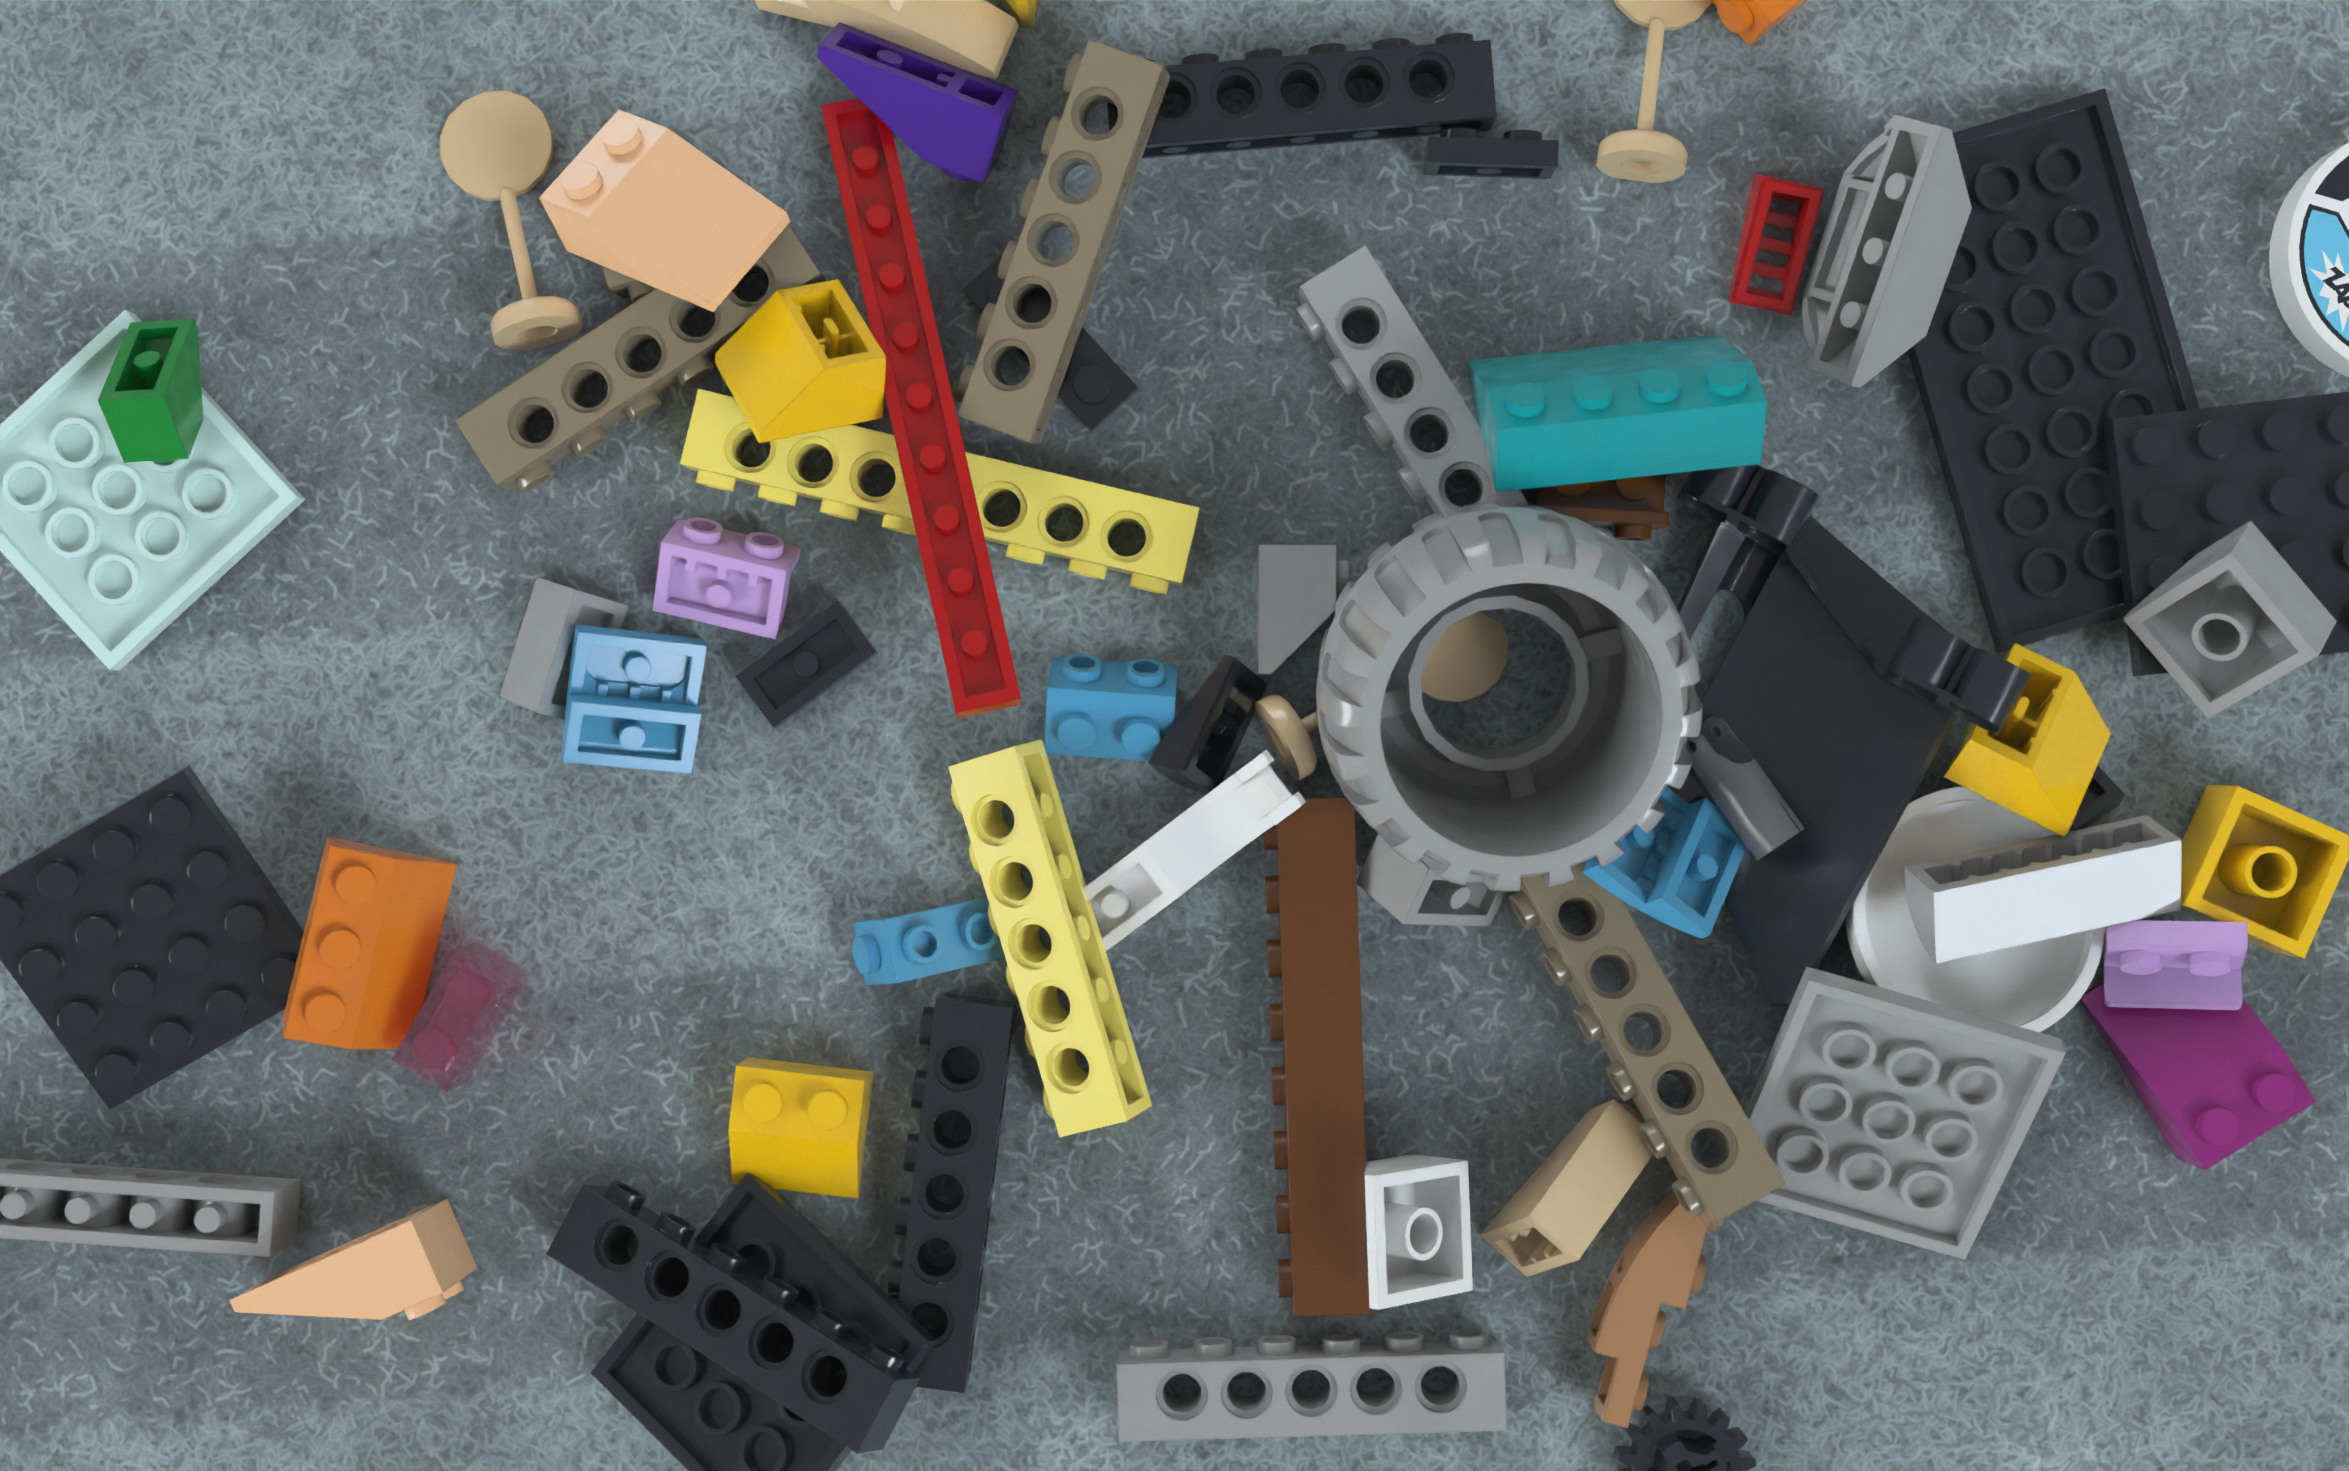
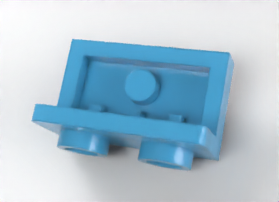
M1073 654L1067 657L1052 658L1047 685L1046 754L1149 761L1156 746L1174 723L1178 667L1175 665H1165L1149 658L1134 659L1130 662L1099 660L1097 657L1089 654Z

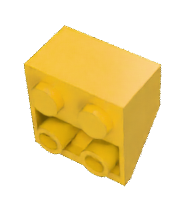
M839 279L777 290L715 353V364L759 443L787 439L792 436L883 418L886 355Z
M2015 643L2004 660L2031 674L2027 685L1999 735L1969 722L1944 777L2064 837L2073 823L2111 733L2076 672Z

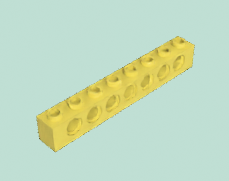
M698 389L680 462L681 465L698 472L696 483L730 492L734 490L735 481L760 486L758 498L788 506H795L797 496L822 501L820 513L851 521H857L859 510L884 516L881 527L916 536L894 435L850 425L792 436L787 439L769 441L771 448L767 460L757 467H746L741 459V449L743 444L755 435L736 400L732 396ZM815 450L829 451L833 459V467L830 474L819 482L806 481L802 472V465L807 455ZM965 452L985 540L1008 545L1006 557L1036 565H1043L1045 554L1070 560L1068 572L1105 580L1107 569L1132 575L1129 586L1167 595L1169 584L1182 587L1200 514L1199 507ZM879 464L893 467L896 479L892 490L881 497L867 495L863 484L867 471ZM999 494H1012L1019 499L1021 504L1017 520L1005 527H998L989 523L986 509L990 500ZM1062 508L1074 509L1083 517L1082 531L1075 539L1067 542L1057 541L1048 533V521L1051 515ZM1122 523H1134L1145 532V545L1139 553L1133 556H1120L1109 546V537L1112 530Z

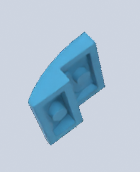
M575 624L565 706L562 761L565 763L691 774L701 718L697 704L707 650L704 639Z
M1667 786L1659 798L1666 813L1658 824L1648 834L1639 826H1636L1619 841L1625 851L1622 856L1602 868L1595 858L1589 859L1582 873L1639 911L1673 928L1702 939L1710 936L1747 847L1720 809L1706 797L1689 804Z

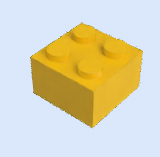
M2207 785L2182 840L2180 912L2200 921L2247 922L2249 943L2272 953L2305 959L2349 860V835L2240 786Z

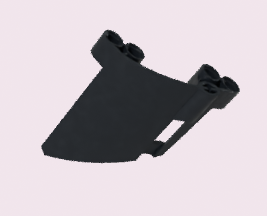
M1757 464L1690 472L1677 500L1716 523L1679 602L1677 611L1681 616L1687 636L1691 640L1717 592L1720 590L1731 591L1741 602L1744 610V622L1701 702L1703 706L1702 724L1710 717H1719L1729 725L1737 738L1748 748L1805 828L1757 861L1748 848H1746L1724 900L1773 1007L1790 1006L1806 966L1818 969L1956 716L1999 735L2027 685L2031 674L1992 653L1968 644L1963 639L1944 629L1812 517L1810 513L1819 498L1818 493L1783 474L1765 469ZM1713 727L1714 734L1721 736L1720 729ZM1689 741L1690 749L1696 751V744ZM1692 767L1681 789L1670 786L1671 790L1689 804L1706 797L1716 805L1696 777Z

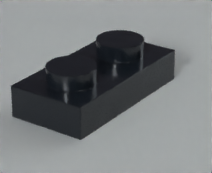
M1470 128L1443 129L1440 131V137L1429 136L1424 149L1423 175L1550 179L1558 167L1559 140H1542V133L1535 130L1507 131L1503 134V139L1478 138V131Z
M837 601L735 677L771 726L778 728L879 652L843 603Z

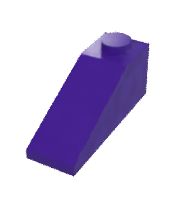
M839 22L819 45L817 58L923 161L941 167L942 171L952 178L963 181L975 180L984 184L999 161L1019 91Z

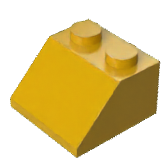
M751 1057L736 1065L728 1129L732 1184L738 1185L746 1173H751L771 1185L774 1189L858 1199L873 1072Z

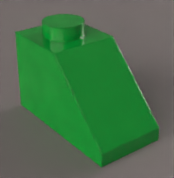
M194 318L130 322L98 398L99 405L124 463L145 461L166 463L177 459H189L203 421L199 336Z

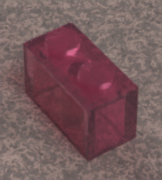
M478 942L456 947L392 1060L446 1092L468 1083L531 973Z

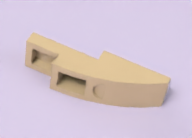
M755 0L759 10L833 28L841 22L973 74L997 80L1019 27L1016 18L985 0Z

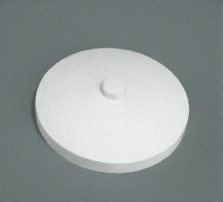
M1965 787L1939 790L1908 803L1845 918L1850 949L1857 968L1867 984L2036 1032L2047 1029L2064 1017L2086 992L2100 962L2104 946L2105 927L1936 964L1922 945L1911 917L1906 895L1904 867L2057 834Z

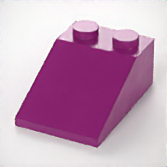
M2102 981L2086 991L2079 1000L2175 1156L2181 1161L2207 1170L2316 1102L2282 1046L2244 999L2241 1008L2238 1010L2108 1007L2104 1003V984Z

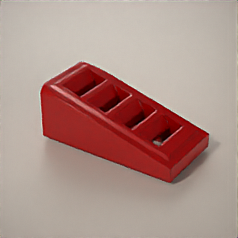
M1759 174L1754 175L1728 302L1792 315L1825 189ZM1771 198L1798 203L1797 217L1769 211ZM1764 223L1794 229L1792 242L1761 236ZM1763 249L1789 255L1786 268L1755 261L1757 250ZM1751 274L1783 280L1781 293L1748 286Z

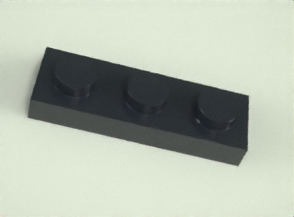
M1003 253L962 290L981 313H983L989 302L997 304L1005 281L998 278V269ZM1036 288L1028 292L1024 297L1022 313L1029 323L1040 322L1049 314L1052 305L1049 292L1045 288ZM1082 327L1058 397L1092 433L1138 391V387ZM1015 349L1030 365L1026 353L1022 349Z

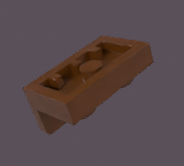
M1666 474L1535 488L1534 505L1577 518L1595 527L1613 528L1612 536L1617 540L1648 541L1651 540V530H1661L1669 526L1670 513L1664 512Z

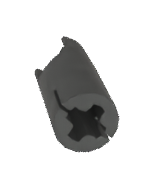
M1710 717L1702 724V734L1700 733L1698 737H1687L1686 748L1693 761L1691 767L1696 777L1756 861L1805 829L1748 748L1737 738L1723 719ZM1713 727L1720 729L1721 736L1714 734ZM1689 741L1696 744V751L1690 749Z

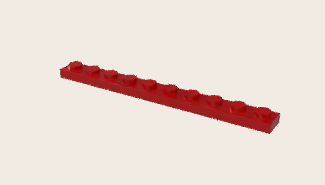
M859 98L821 105L870 330L886 355L884 393L956 717L958 719L1022 705L893 132Z

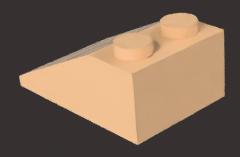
M618 110L539 197L568 252L712 312L716 310L791 222L787 212L670 129L622 110Z
M445 1199L281 1271L229 1301L234 1312L383 1320L404 1310L408 1320H412L441 1307L446 1303V1299L463 1291L464 1287L461 1280L477 1269V1266L448 1199Z

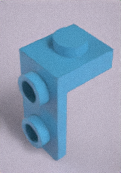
M984 897L905 915L875 918L853 923L856 937L852 943V954L858 971L863 974L865 985L901 983L1004 959L1005 954L1000 938L994 933L989 923L988 898Z

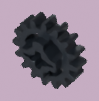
M1668 1397L1666 1403L1667 1413L1660 1416L1649 1405L1645 1406L1643 1412L1648 1423L1642 1428L1632 1423H1629L1628 1428L1624 1427L1633 1440L1631 1447L1622 1445L1615 1446L1614 1449L1617 1459L1627 1465V1468L1618 1471H1644L1646 1457L1654 1444L1657 1446L1653 1466L1645 1471H1678L1676 1465L1684 1460L1688 1461L1692 1471H1746L1757 1466L1756 1459L1749 1451L1739 1450L1748 1441L1743 1431L1739 1427L1727 1430L1731 1419L1721 1408L1712 1412L1707 1418V1407L1699 1398H1694L1689 1405L1688 1411H1683L1674 1397ZM1695 1430L1705 1434L1694 1440L1677 1436L1675 1431Z

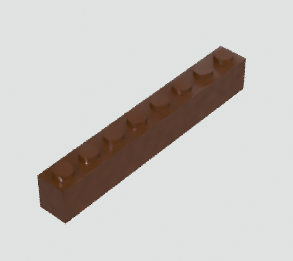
M1346 796L1303 797L1306 802L1301 807L1263 833L1264 850H1276L1277 875L1265 876L1266 914L1279 915V939L1267 940L1268 977L1281 978V1003H1269L1270 1041L1283 1042V1067H1271L1273 1106L1285 1105V1131H1273L1275 1170L1287 1169L1288 1195H1275L1277 1234L1289 1233L1290 1258L1277 1259L1279 1298H1291L1293 1317L1371 1314V1308H1369L1364 1175L1366 1170L1355 807Z

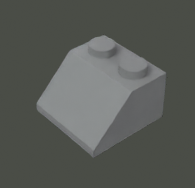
M2252 521L2247 522L2196 554L2129 611L2123 619L2207 718L2212 717L2318 657L2337 622Z

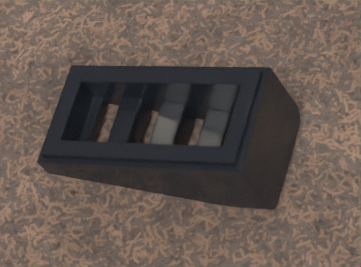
M1225 655L1160 740L1148 763L1176 784L1208 794L1222 783L1256 711L1255 702L1262 699L1268 684L1237 658ZM1234 687L1238 692L1232 699L1229 697V694Z

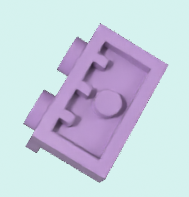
M695 517L678 520L661 541L652 611L776 640L783 628L790 576L799 561L800 548L785 544L782 538L771 533L753 532L747 535L722 529L718 522L707 518Z
M2135 920L2105 927L2103 946L2105 1005L2108 1007L2240 1009L2243 1003L2241 969L2248 949L2247 922Z

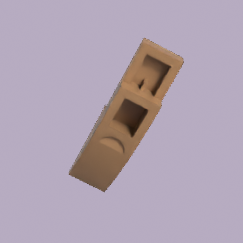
M1673 1190L1647 1216L1624 1248L1598 1299L1585 1338L1595 1353L1607 1355L1594 1408L1603 1422L1628 1428L1632 1410L1641 1411L1646 1400L1649 1375L1643 1372L1649 1348H1658L1665 1326V1312L1659 1310L1660 1304L1663 1303L1686 1309L1690 1292L1697 1294L1700 1291L1707 1264L1706 1257L1700 1255L1706 1231L1714 1232L1719 1223L1704 1225L1699 1215L1691 1218L1679 1203Z

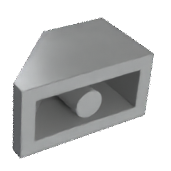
M1337 545L1258 546L1257 676H1270L1335 611L1336 598H1339L1349 582L1348 560H1337Z
M1379 834L1368 851L1367 859L1357 879V884L1402 924L1490 926L1506 892L1490 890L1480 877L1471 874L1465 885L1451 883L1436 877L1426 863L1420 859L1416 863H1410L1399 856Z

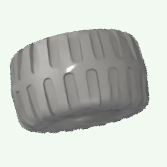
M1493 502L1464 505V513L1447 518H1442L1436 513L1412 524L1415 532L1402 539L1394 546H1391L1386 541L1367 559L1368 569L1356 583L1349 581L1341 592L1335 604L1334 620L1330 628L1325 630L1316 685L1317 721L1322 747L1335 779L1350 803L1368 825L1378 832L1392 850L1410 863H1416L1420 859L1426 863L1436 877L1451 883L1465 885L1471 874L1480 877L1492 891H1520L1521 878L1539 876L1546 887H1552L1575 880L1571 867L1589 859L1595 858L1601 868L1612 863L1625 853L1619 842L1636 826H1639L1648 834L1664 816L1666 811L1659 798L1668 785L1678 789L1682 788L1693 763L1686 748L1687 737H1698L1701 731L1703 706L1695 690V683L1701 679L1699 664L1685 631L1681 616L1668 591L1651 568L1619 540L1584 521L1541 506L1519 503L1517 507H1501ZM1512 608L1540 617L1558 632L1568 652L1570 682L1559 711L1537 734L1512 746L1479 749L1453 741L1431 723L1423 707L1421 676L1431 648L1452 624L1478 611Z

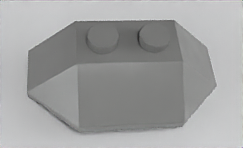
M1894 115L1884 126L1885 132L1870 142L1844 171L1801 295L1803 331L1809 349L1805 354L1806 369L1857 388L1866 384L1927 335L1972 210L1952 129L1899 115Z

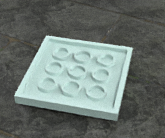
M124 310L0 424V551L109 670L120 671L306 500L203 387V421L189 459H177L166 463L154 461L123 462L99 405L98 398L130 322H142L136 314Z

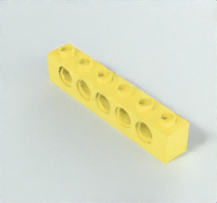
M1042 739L949 766L952 778V800L965 821L971 841L969 847L971 863L976 872L981 875L989 901V923L1001 941L1008 964L1006 968L1008 986L1014 996L1018 998L1026 1024V1046L1030 1054L1037 1061L1044 1084V1106L1048 1115L1055 1121L1059 1137L1130 1120L1151 1107L1152 1103L1107 953L1101 940L1102 937L1091 900L1087 901L1083 890L1086 887V883ZM1004 803L1013 812V829L1006 824L1003 818L1002 809ZM1022 864L1028 868L1032 875V890L1024 884L1021 878ZM1040 926L1050 935L1052 942L1051 951L1046 949L1041 943L1039 937ZM1058 988L1063 990L1068 996L1070 1012L1066 1011L1059 1003L1057 997ZM1076 1050L1086 1057L1089 1064V1073L1082 1070L1078 1065L1075 1056Z

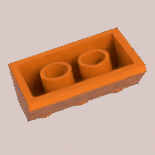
M332 837L326 838L282 1020L283 1038L350 1050L413 1048L457 866L456 863Z

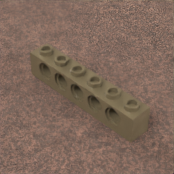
M1091 39L1088 40L1084 55L1075 53L1072 57L1063 84V90L1070 93L1062 118L1052 117L1043 138L1041 153L1048 155L1040 181L1033 178L1030 180L1021 201L1019 214L1025 217L1026 221L1018 243L1010 241L1007 244L999 264L998 278L1005 281L997 304L989 302L986 305L978 324L976 338L983 341L975 366L967 364L957 384L955 400L962 402L957 416L1024 441L1041 444L1171 77L1163 65ZM1101 103L1116 105L1118 119L1115 126L1109 132L1102 135L1089 133L1086 121L1091 109ZM1079 165L1092 166L1096 175L1093 189L1083 197H1069L1065 190L1067 174ZM1056 227L1070 228L1074 239L1070 253L1061 260H1048L1043 250V242L1046 235ZM1045 288L1051 297V310L1042 321L1029 323L1022 313L1023 299L1031 290ZM1022 349L1028 356L1030 363L1028 375L1022 382L1009 385L1001 375V361L1008 352Z
M788 224L714 311V326L706 335L691 337L687 332L688 318L695 310L702 307L656 288L455 420V422L497 486L510 491L520 487L522 492H529L550 480L556 473L552 465L571 452L578 458L602 446L609 438L605 430L626 417L632 423L651 414L662 403L658 395L679 382L683 388H686L707 377L715 369L711 362L715 358V353L777 290L825 282L826 279L790 224ZM753 273L768 275L769 287L761 299L753 302L741 300L739 294L740 285L747 276ZM649 342L659 343L661 359L658 365L651 371L637 372L634 365V357L637 350ZM604 377L608 385L606 398L598 406L586 408L581 398L584 385L592 378ZM550 411L554 419V428L551 435L540 443H533L529 436L531 420L541 412Z
M1587 861L1571 867L1575 880L1562 885L1546 887L1539 876L1521 878L1520 891H1514L1515 893L1509 896L1511 906L1525 929L1529 930L1535 927L1547 950L1541 952V957L1552 979L1558 986L1567 983L1579 1006L1573 1009V1013L1582 1032L1592 1044L1600 1041L1612 1064L1606 1066V1072L1613 1087L1624 1101L1632 1098L1645 1121L1639 1124V1130L1646 1145L1657 1159L1665 1156L1678 1178V1180L1672 1183V1188L1685 1212L1691 1218L1699 1215L1704 1225L1717 1223L1784 1186L1783 1178L1622 900L1582 873ZM1564 905L1580 907L1589 919L1587 934L1577 936L1566 932L1560 925L1558 918L1560 907ZM1608 961L1617 967L1621 975V986L1618 992H1604L1594 984L1591 977V968L1594 962ZM1629 1017L1642 1018L1651 1026L1654 1040L1649 1050H1638L1627 1042L1624 1035V1025ZM1663 1074L1675 1075L1685 1085L1686 1100L1680 1109L1668 1107L1658 1096L1657 1084ZM1698 1131L1709 1133L1716 1139L1719 1145V1158L1711 1168L1699 1164L1691 1153V1141Z

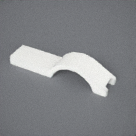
M1267 749L1083 888L1087 901L1091 900L1105 951L1184 894L1248 843L1274 825H1277L1306 802L1299 791L1292 795L1269 764L1274 759Z

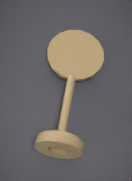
M1614 0L1617 8L1631 21L1649 28L1637 129L1615 132L1604 138L1599 145L1596 166L1602 173L1612 178L1650 183L1675 180L1685 173L1688 157L1687 150L1678 139L1669 134L1653 131L1664 31L1678 30L1694 23L1711 5L1712 0Z
M506 90L487 91L464 100L448 116L440 135V159L449 178L466 194L486 201L500 200L522 300L510 303L497 311L491 320L492 335L495 345L503 349L531 350L569 340L576 336L583 327L579 309L573 302L561 297L538 296L516 197L530 191L545 176L553 157V132L544 113L528 98Z
M1479 611L1452 624L1430 650L1421 676L1422 694L1438 702L1462 703L1478 698L1498 682L1507 664L1509 640L1504 625ZM1269 695L1255 702L1259 722L1287 772L1295 780H1301L1314 772L1317 764V755L1308 733L1319 728L1317 711L1300 719L1290 703L1280 695Z

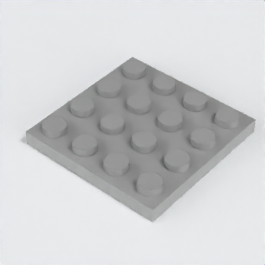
M1806 966L1744 1112L1785 1182L1784 1186L1757 1201L1965 1260L2066 1054L2062 1039Z

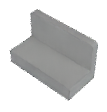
M538 578L535 581L501 689V698L536 713L564 720L575 624L621 629L628 605Z

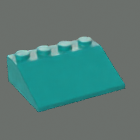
M1719 334L1466 361L1467 376L1496 492L1761 464L1767 399L1753 361Z

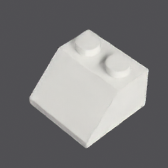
M1405 1155L1368 1161L1364 1175L1369 1308L1380 1310L1472 1291L1468 1161L1425 1155Z

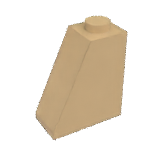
M1614 1099L1590 1109L1482 1231L1480 1236L1526 1277L1578 1261L1653 1156L1639 1130V1124L1645 1121L1642 1115L1632 1107L1618 1103Z

